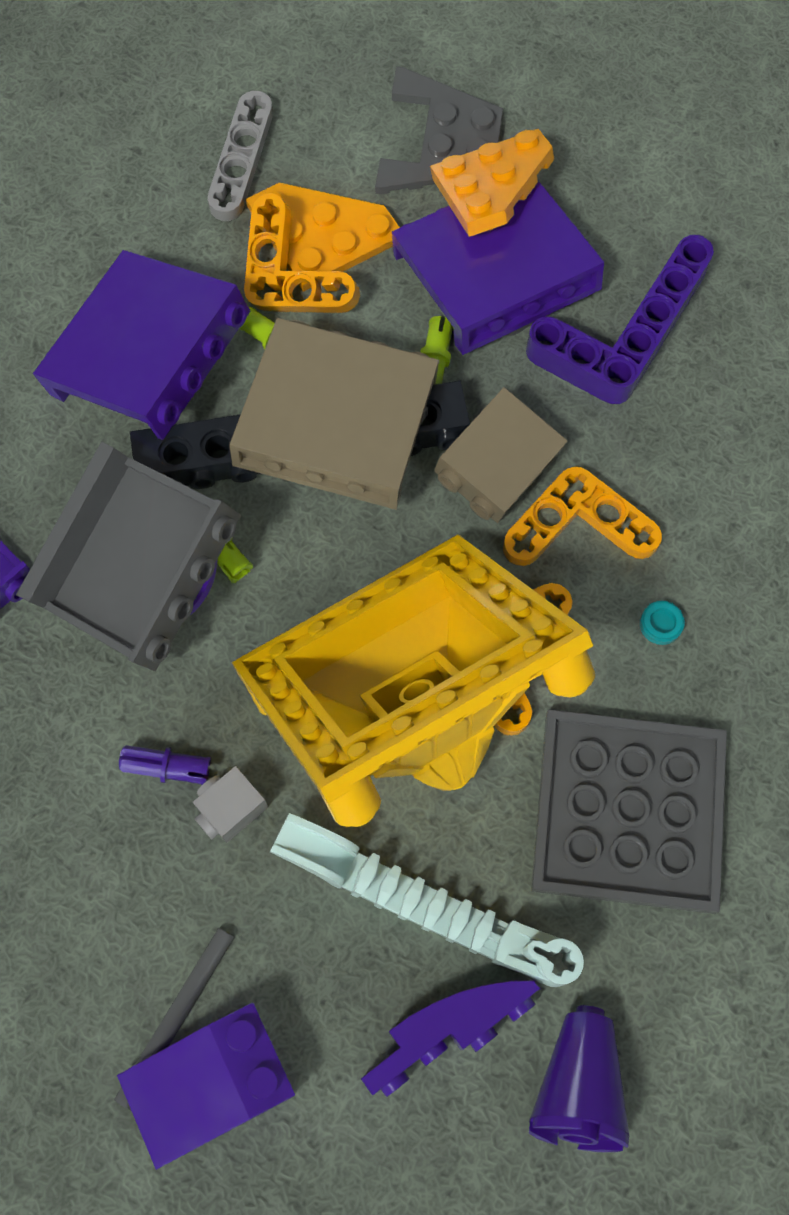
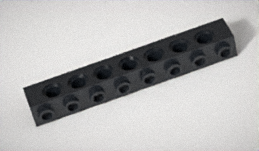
M461 380L434 384L432 386L426 405L428 407V415L425 419H429L433 423L427 426L420 425L411 456L418 454L423 448L438 446L440 450H447L470 425ZM240 415L175 424L163 440L158 439L151 428L130 431L133 460L185 486L190 485L194 489H206L212 487L215 481L232 479L239 483L254 480L257 474H261L232 466L230 442ZM218 450L228 451V454L224 457H211ZM176 457H187L181 464H169Z

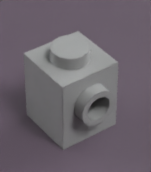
M236 766L221 778L216 775L207 780L197 791L199 797L193 801V804L200 812L194 820L211 840L219 834L226 843L268 808L265 799Z

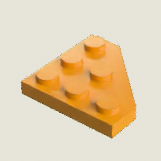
M539 129L521 131L513 138L498 143H486L479 147L478 150L463 155L448 156L442 162L431 165L432 179L470 237L505 225L514 215L513 207L517 201L527 198L538 183L537 174L542 168L548 169L554 161L553 147Z
M277 183L246 198V205L250 212L257 198L267 193L277 194L290 208L292 218L287 260L289 271L344 272L393 247L392 231L400 228L384 205L284 183ZM274 206L271 213L265 214L264 217L270 222V233L276 234L271 228L272 215L279 214V211ZM271 243V244L273 245V247L275 248V250L277 251V245ZM307 282L298 284L303 292L311 288V284Z

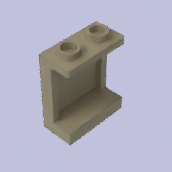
M503 387L441 455L434 471L438 474L440 483L453 493L458 491L470 502L471 509L479 517L485 520L491 518L498 523L547 465L556 458L568 441Z

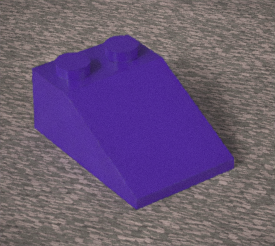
M253 1002L199 1029L117 1075L156 1170L295 1096Z

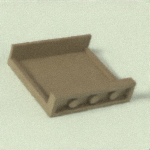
M277 318L230 442L232 466L397 510L401 497L402 482L432 386L436 384L439 360L430 358L421 352H407L395 349L382 342H369L349 337L340 331L330 332L311 327L302 321H288Z

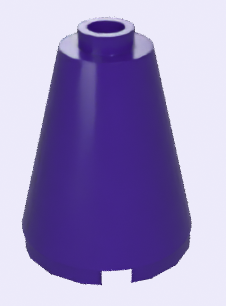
M581 1005L576 1007V1012L566 1014L529 1120V1134L536 1139L558 1145L559 1137L562 1140L579 1144L577 1148L579 1150L592 1152L623 1151V1146L628 1148L630 1136L614 1022L605 1016L603 1009L595 1006Z

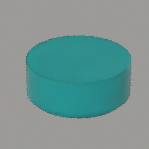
M656 601L644 609L639 624L641 632L646 639L658 645H667L678 639L684 629L685 620L681 610L673 603Z

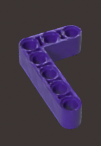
M689 235L679 242L613 348L556 318L541 317L532 323L526 346V354L529 360L542 369L610 404L626 402L704 279L714 253L713 245L707 238L700 235ZM650 318L658 319L660 322L653 321ZM539 341H548L552 343V345H544L541 344ZM630 348L640 349L642 352H635ZM575 359L585 360L588 364L577 363ZM610 378H618L624 383L613 382Z

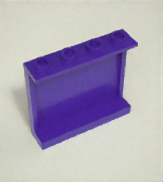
M539 181L525 200L517 201L513 207L514 215L510 221L494 229L469 237L450 206H447L392 231L395 259L404 258L451 323L454 328L455 346L462 355L602 289L604 261Z
M122 250L35 369L33 375L49 395L64 402L69 394L140 420L150 426L158 439L163 440L172 426L177 423L180 414L195 392L200 389L204 379L217 360L222 357L225 348L238 329L245 323L251 311L236 284Z

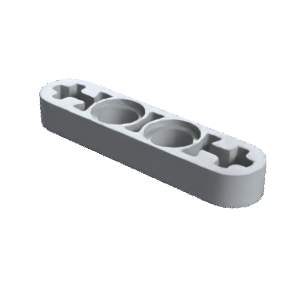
M246 92L238 101L208 192L207 200L210 212L218 220H234L241 215L273 118L272 101L264 92ZM255 105H259L262 109L256 111L255 123L251 122L250 110H253ZM245 135H250L256 139L255 143L247 147L238 145L236 141ZM233 166H241L246 169L245 174L237 178L228 176L226 172ZM226 187L230 188L232 202H228L226 207H221L219 202H223L226 198Z

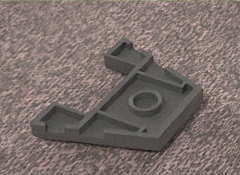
M396 66L392 101L429 105L421 160L419 163L380 158L375 194H387L392 190L406 188L414 190L423 188L426 185L435 184L432 179L431 165L442 162L448 156L463 155L478 150L479 147L486 143H498L503 108L404 67Z

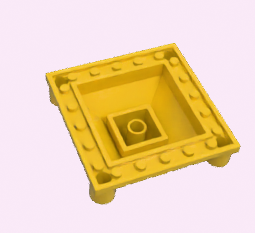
M460 535L450 538L232 662L259 712L268 716L300 764L304 767L317 786L335 822L340 826L346 827L365 825L372 820L380 808L381 798L370 777L372 775L374 778L412 775L415 779L442 791L456 790L465 786L475 776L488 751L495 731L493 726L530 687L529 681L543 674L546 685L551 693L557 696L576 697L584 693L595 679V670L587 651L593 647L588 630Z

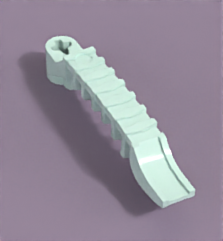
M291 813L288 814L270 850L271 853L315 874L332 886L342 887L350 891V895L356 898L362 897L374 903V906L379 909H387L397 914L398 918L402 920L408 919L422 926L421 929L425 931L431 930L445 937L448 942H456L468 948L469 952L486 956L492 959V963L522 973L547 986L560 987L575 981L583 970V955L578 946L573 942L539 931L514 920L509 924L495 918V912L488 909L484 913L472 907V902L467 899L461 902L448 896V890L440 888L437 891L424 885L425 880L420 877L414 880L401 874V867L394 865L392 868H389L379 863L380 856L375 853L366 857L358 853L359 847L348 839ZM561 952L563 954L562 963L568 966V970H563L555 975L552 973L554 964L548 961L544 955L552 957Z

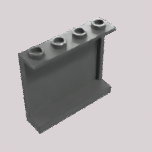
M101 441L16 595L48 610L129 657V661L156 672L159 664L168 656L171 650V642L181 624L190 616L193 602L203 584L212 576L215 562L222 549L234 536L236 524L241 514L218 499L213 500L127 457L114 447Z

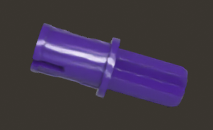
M126 745L123 746L119 756V769L122 772L159 777L161 783H166L167 779L203 785L208 780V768L211 765V757L172 752L171 747H166L165 751Z

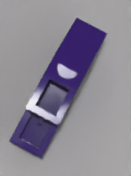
M534 981L495 983L456 993L425 1007L389 1030V1034L399 1046V1049L362 1077L361 1080L372 1096L381 1089L384 1095L388 1097L410 1079L404 1070L419 1058L427 1066L448 1049L443 1041L448 1035L452 1037L460 1050H464L467 1046L471 1045L474 1051L477 1052L498 1035L493 1026L506 1015H509L514 1022L536 1005L530 996L540 988Z

